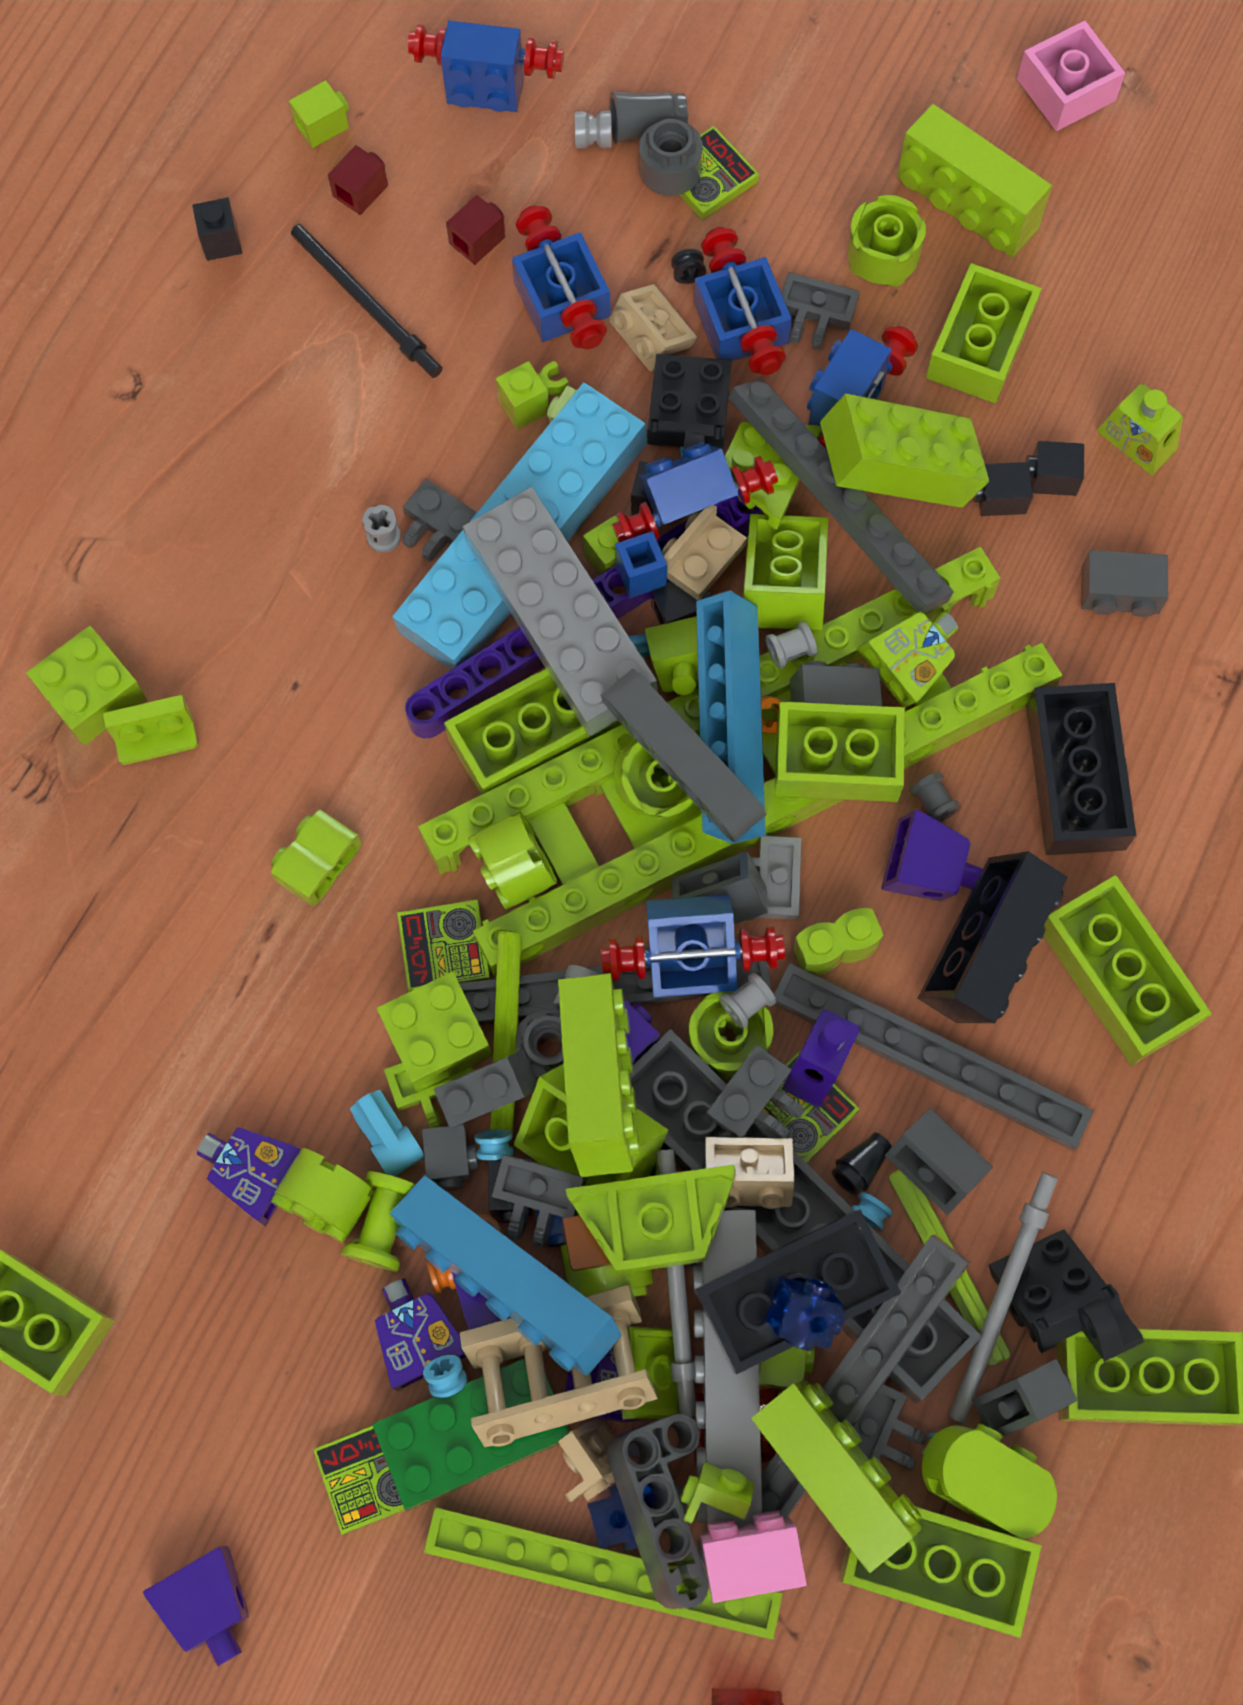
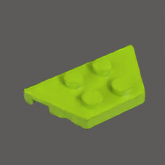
M741 422L725 455L729 470L730 467L736 465L741 471L753 467L754 458L761 456L764 462L769 460L772 462L778 477V483L773 485L774 493L767 495L762 489L751 493L750 503L745 505L749 509L755 507V505L769 516L767 524L778 530L800 479L750 422ZM805 425L818 439L822 428L818 425Z
M734 1164L567 1188L566 1195L618 1274L707 1261L736 1177V1169Z

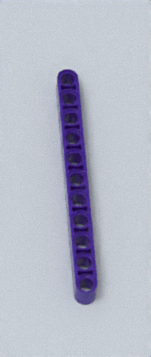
M737 495L714 504L717 506L716 516L745 537L749 536L750 514L763 515L764 513L756 505L753 507L755 510L753 512L744 513L740 511L739 508L746 505L739 500ZM688 519L657 540L661 552L672 538L678 540L684 533ZM616 565L592 580L617 619L651 598V591L629 598L627 593H613L611 591L617 586L625 587ZM518 627L409 697L405 705V712L412 732L421 738L437 736L446 730L444 722L514 686L543 668L542 661L521 628ZM520 648H529L533 651L525 657L514 654ZM489 668H495L500 671L497 676L492 678L481 675ZM463 689L467 691V694L460 699L449 697L453 690ZM423 710L434 712V715L427 720L415 718Z

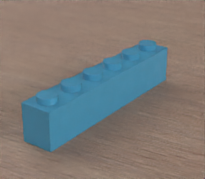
M729 590L696 601L700 738L752 792L765 809L758 607ZM702 811V832L731 844L766 836L765 817L738 840L732 842Z
M425 1175L389 1213L399 1227L395 1232L396 1235L408 1247L414 1250L419 1245L427 1251L424 1256L436 1269L442 1273L450 1269L457 1275L455 1281L469 1295L474 1297L479 1292L487 1298L486 1306L503 1321H506L508 1317L515 1320L519 1324L517 1330L530 1343L537 1346L540 1342H543L552 1349L549 1355L566 1371L569 1372L575 1367L587 1377L622 1336L612 1316Z

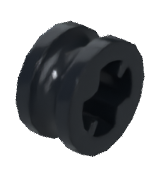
M697 249L680 251L671 259L674 279L678 283H695V278L706 275L703 253Z

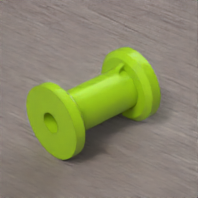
M367 1171L365 1182L374 1189V1194L359 1239L345 1244L340 1255L369 1266L398 1272L401 1263L396 1256L390 1253L396 1237L395 1232L399 1227L389 1213L416 1184L384 1173Z

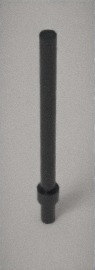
M301 224L294 226L291 230V235L400 345V351L411 362L416 361L432 378L439 376L443 367L426 351V345L415 334L410 335Z

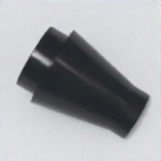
M874 1132L867 1140L835 1161L836 1167L832 1171L836 1182L853 1195H857L861 1190H868L886 1158L885 1154L892 1148L890 1142L881 1134Z

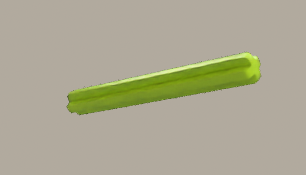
M502 931L498 935L493 1062L516 1053L521 934L515 931ZM515 1101L491 1111L490 1130L507 1129L512 1132L514 1131Z
M899 1169L889 1176V1181L923 1244L925 1245L931 1235H936L955 1250L927 1196ZM965 1269L949 1293L962 1317L980 1334L988 1314V1309ZM1001 1333L998 1335L988 1361L990 1366L997 1365L1011 1356V1352Z

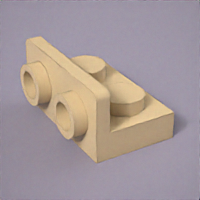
M654 284L621 293L609 317V322L650 372L655 370L656 354L670 355L692 348L697 339V336Z
M715 505L704 508L702 512L700 510L694 512L685 525L686 530L678 540L672 538L662 550L667 564V579L698 601L747 545V537L716 516L717 506Z
M706 1137L705 1168L734 1164L736 1169V1177L725 1208L762 1206L768 1209H775L792 1205L794 1189L792 1138Z
M595 1418L571 1431L558 1441L564 1450L563 1457L567 1465L584 1479V1481L565 1495L570 1503L582 1495L588 1502L615 1484L607 1457L608 1445L615 1436L603 1419Z

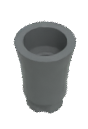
M613 90L610 92L611 131L615 144L642 137L643 133L651 125L660 120L679 119L688 124L687 100L684 93H630Z

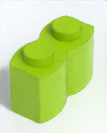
M320 809L313 816L308 815L301 821L296 830V840L288 848L282 847L275 854L271 862L273 867L271 874L275 882L312 907H315L322 900L338 875L350 864L362 846L358 834Z
M854 909L840 916L835 923H817L802 930L795 938L793 953L801 969L820 976L835 969L840 962L852 963L868 958L879 948L884 934L873 909Z

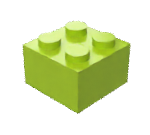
M91 626L84 629L26 672L38 691L83 746L107 730L103 713L139 705L147 700L137 681Z
M453 971L376 1008L416 1092L492 1056L489 1044Z

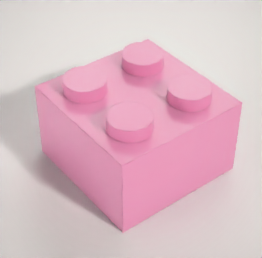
M1084 20L1025 50L1017 80L1057 132L1115 102L1125 72Z
M770 1511L753 1515L754 1523L737 1526L735 1519L720 1520L707 1524L708 1531L699 1533L713 1603L807 1586L797 1529L790 1517L781 1516L780 1511Z

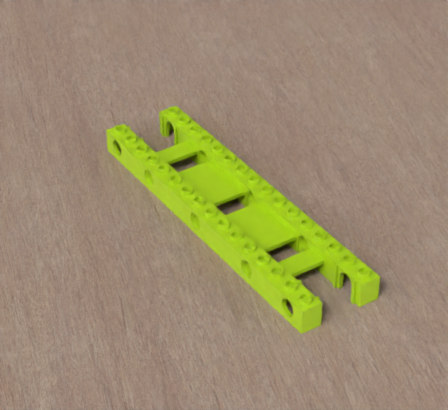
M981 546L934 569L954 593L947 603L924 614L932 621L943 611L949 614L951 608L958 601L969 595H972L969 602L973 608L978 605L980 608L984 607L987 601L994 597L1001 578ZM894 589L824 624L823 630H812L811 632L817 646V655L809 657L806 654L786 662V666L781 669L775 666L769 652L759 656L761 696H772L783 702H791L790 679L802 664L811 661H822L827 666L842 667L846 664L856 663L864 659L857 651V647L918 612L897 589ZM1040 643L1031 648L1029 644L1024 647L1022 653L990 669L987 666L982 668L979 675L951 688L943 673H941L923 697L914 703L915 707L905 711L904 769L1025 708L1034 688L1057 686L1062 673L1044 645ZM697 687L691 694L681 695L667 703L700 737L699 687ZM772 704L770 709L763 708L761 711V717L766 719L762 722L764 725H766L768 720L774 721L776 719L777 712L772 711L775 707L774 704ZM623 725L418 826L422 841L441 875L449 870L453 873L458 871L457 866L462 864L459 855L466 847L470 846L468 837L520 811L534 831L562 886L536 899L534 896L528 899V903L491 922L486 919L482 921L483 926L473 930L475 940L494 978L497 975L498 935L500 932L515 931L521 934L520 965L671 889L673 877L733 857L759 844L761 837L731 844L703 833L702 810L694 802L681 813L667 817L639 814L629 808L618 795L614 783V762L625 746L635 740ZM762 731L763 755L775 774L777 732L771 734ZM653 767L654 774L650 776L652 782L662 784L660 777L666 774L665 770ZM775 778L764 783V804L767 813L765 816L766 836H774L845 799L774 796ZM594 793L596 796L604 793L634 847L633 850L601 866L598 865L568 810V806Z

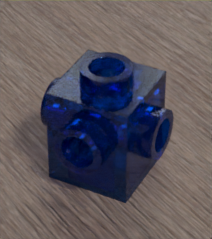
M780 1277L766 1321L777 1337L785 1338L788 1344L796 1348L810 1351L813 1346L830 1350L834 1335L837 1336L841 1332L844 1324V1305L832 1292V1286L821 1280L806 1278L805 1283Z
M617 1485L608 1487L609 1496L588 1503L599 1548L622 1542L624 1543L625 1550L637 1548L638 1546ZM646 1485L643 1498L646 1505L652 1508L655 1503V1493L650 1486Z

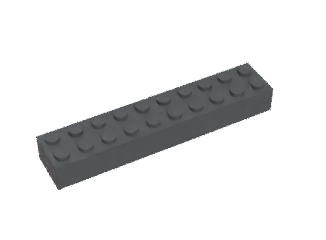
M670 1029L633 1065V1073H630L631 1087H634L636 1108L668 1129L661 1148L663 1150L674 1149L675 1162L684 1171L705 1169L706 1137L736 1138L706 1116V1112L727 1084ZM754 1122L743 1138L778 1137ZM794 1150V1189L791 1206L768 1209L762 1206H735L724 1209L756 1210V1244L766 1254L855 1211ZM868 1224L896 1283H898L910 1265ZM944 1299L889 1377L914 1403L920 1402L982 1336ZM883 1303L838 1326L856 1342Z

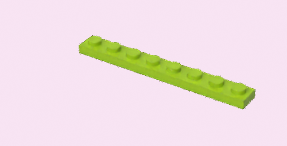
M437 1507L434 1509L424 1553L771 1640H774L783 1595L780 1592H771L713 1603L708 1586L706 1598L697 1607L682 1609L665 1608L657 1601L653 1593L642 1558ZM683 1580L680 1585L676 1586L678 1593L679 1590L685 1587Z

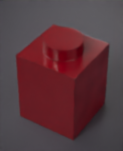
M357 145L328 174L332 196L359 215L388 186L385 164L382 159L373 152L367 153Z
M478 195L473 197L446 222L449 244L474 265L505 238L504 215L494 203H487Z

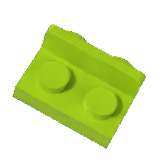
M183 695L103 713L105 727L115 741L118 759L122 765L133 764L198 747L192 712Z

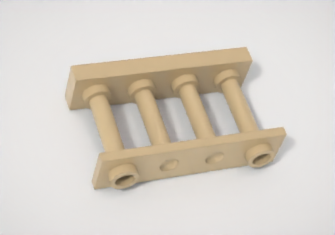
M629 1285L586 1297L612 1316L622 1334L613 1345L618 1377L592 1384L591 1374L586 1377L573 1367L571 1370L575 1389L549 1396L542 1356V1352L549 1347L543 1342H540L537 1346L530 1343L517 1330L519 1324L515 1320L510 1318L506 1321H499L460 1332L462 1350L473 1368L478 1369L482 1367L488 1414L471 1418V1424L484 1447L505 1446L517 1438L621 1409H637L646 1402L658 1399L646 1369L638 1372L635 1371L627 1328L630 1325L642 1322L638 1303ZM525 1356L531 1402L506 1408L500 1364L506 1360Z

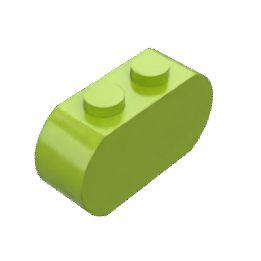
M978 1424L976 1429L959 1425L949 1426L936 1433L927 1444L922 1458V1475L928 1491L993 1530L1019 1539L1034 1537L1048 1526L1056 1509L1057 1490L1051 1473L1035 1464L1037 1460L1036 1455L1016 1445H1013L1012 1448L1007 1447L1000 1442L1003 1437L1000 1433L982 1424Z

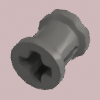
M941 772L924 777L909 790L912 796H918L928 816L938 822L951 817L961 808L960 803L957 800L953 801L942 783L944 777Z

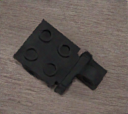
M656 354L647 444L680 446L686 449L704 442V444L709 443V446L720 448L723 451L732 360Z
M1065 1229L1033 1244L1008 1310L1021 1328L1027 1326L1032 1341L1034 1343L1037 1342L1041 1353L1056 1347L1058 1342L1081 1331L1104 1362L1144 1343L1143 1335L1126 1314L1117 1291L1111 1283L1107 1285ZM1010 1255L989 1264L991 1276L997 1285H999Z

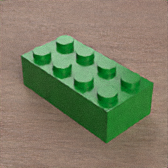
M525 1358L501 1368L506 1408L531 1402ZM483 1376L466 1383L461 1391L452 1396L431 1398L372 1424L406 1512L559 1445L558 1441L570 1433L567 1425L514 1439L513 1442L505 1446L484 1447L471 1424V1418L488 1414ZM546 1376L549 1396H553L554 1393Z

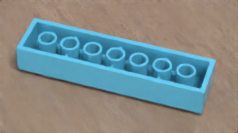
M583 382L471 521L532 486L568 542L647 445L646 424ZM462 530L392 618L398 632L452 670L480 652L511 612L468 546L464 530Z

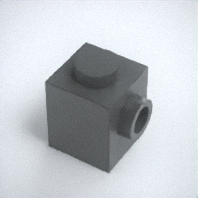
M461 1124L453 1128L443 1126L422 1129L426 1177L445 1191L462 1189V1182L472 1181L471 1170L478 1169L476 1143L469 1144L465 1125Z

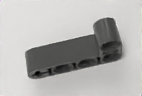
M675 1414L657 1419L621 1433L611 1440L607 1450L608 1462L653 1593L657 1601L669 1609L697 1607L704 1601L708 1592L707 1576L688 1522L683 1520L685 1514L667 1465L668 1462L690 1454L699 1444V1427L695 1420L685 1414ZM669 1426H672L678 1433L679 1440L676 1448L668 1441L667 1431ZM630 1441L637 1444L640 1451L637 1464L628 1456L627 1449ZM646 1485L650 1486L655 1493V1503L652 1508L646 1505L643 1498ZM662 1530L668 1533L671 1541L670 1549L667 1553L659 1545V1536ZM678 1562V1565L669 1566L670 1569L668 1568L667 1563ZM683 1580L685 1587L679 1590L678 1593L676 1586L680 1585Z

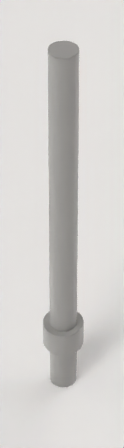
M674 1149L658 1150V1174L676 1173ZM684 1265L667 1267L675 1362H671L672 1381L677 1382L679 1414L693 1417L695 1416L696 1403L694 1386L695 1360H692Z
M1041 1173L1030 1203H1025L1019 1220L1022 1221V1225L980 1332L982 1338L975 1345L949 1413V1417L955 1421L965 1423L973 1403L972 1399L975 1398L1037 1233L1039 1229L1045 1228L1050 1215L1047 1207L1058 1178L1048 1173Z

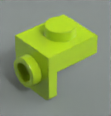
M704 1462L698 1478L689 1475L680 1499L681 1502L687 1504L683 1520L692 1524L701 1502L745 1519L751 1505L755 1482L747 1480L737 1470L730 1468L721 1469Z

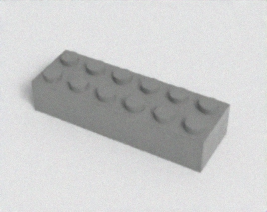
M532 486L462 526L471 551L589 737L617 721L602 701L600 695L631 669H635L658 692L656 678Z

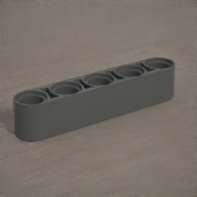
M631 669L600 695L602 701L615 718L730 841L735 842L767 815L764 807L752 792L635 669Z

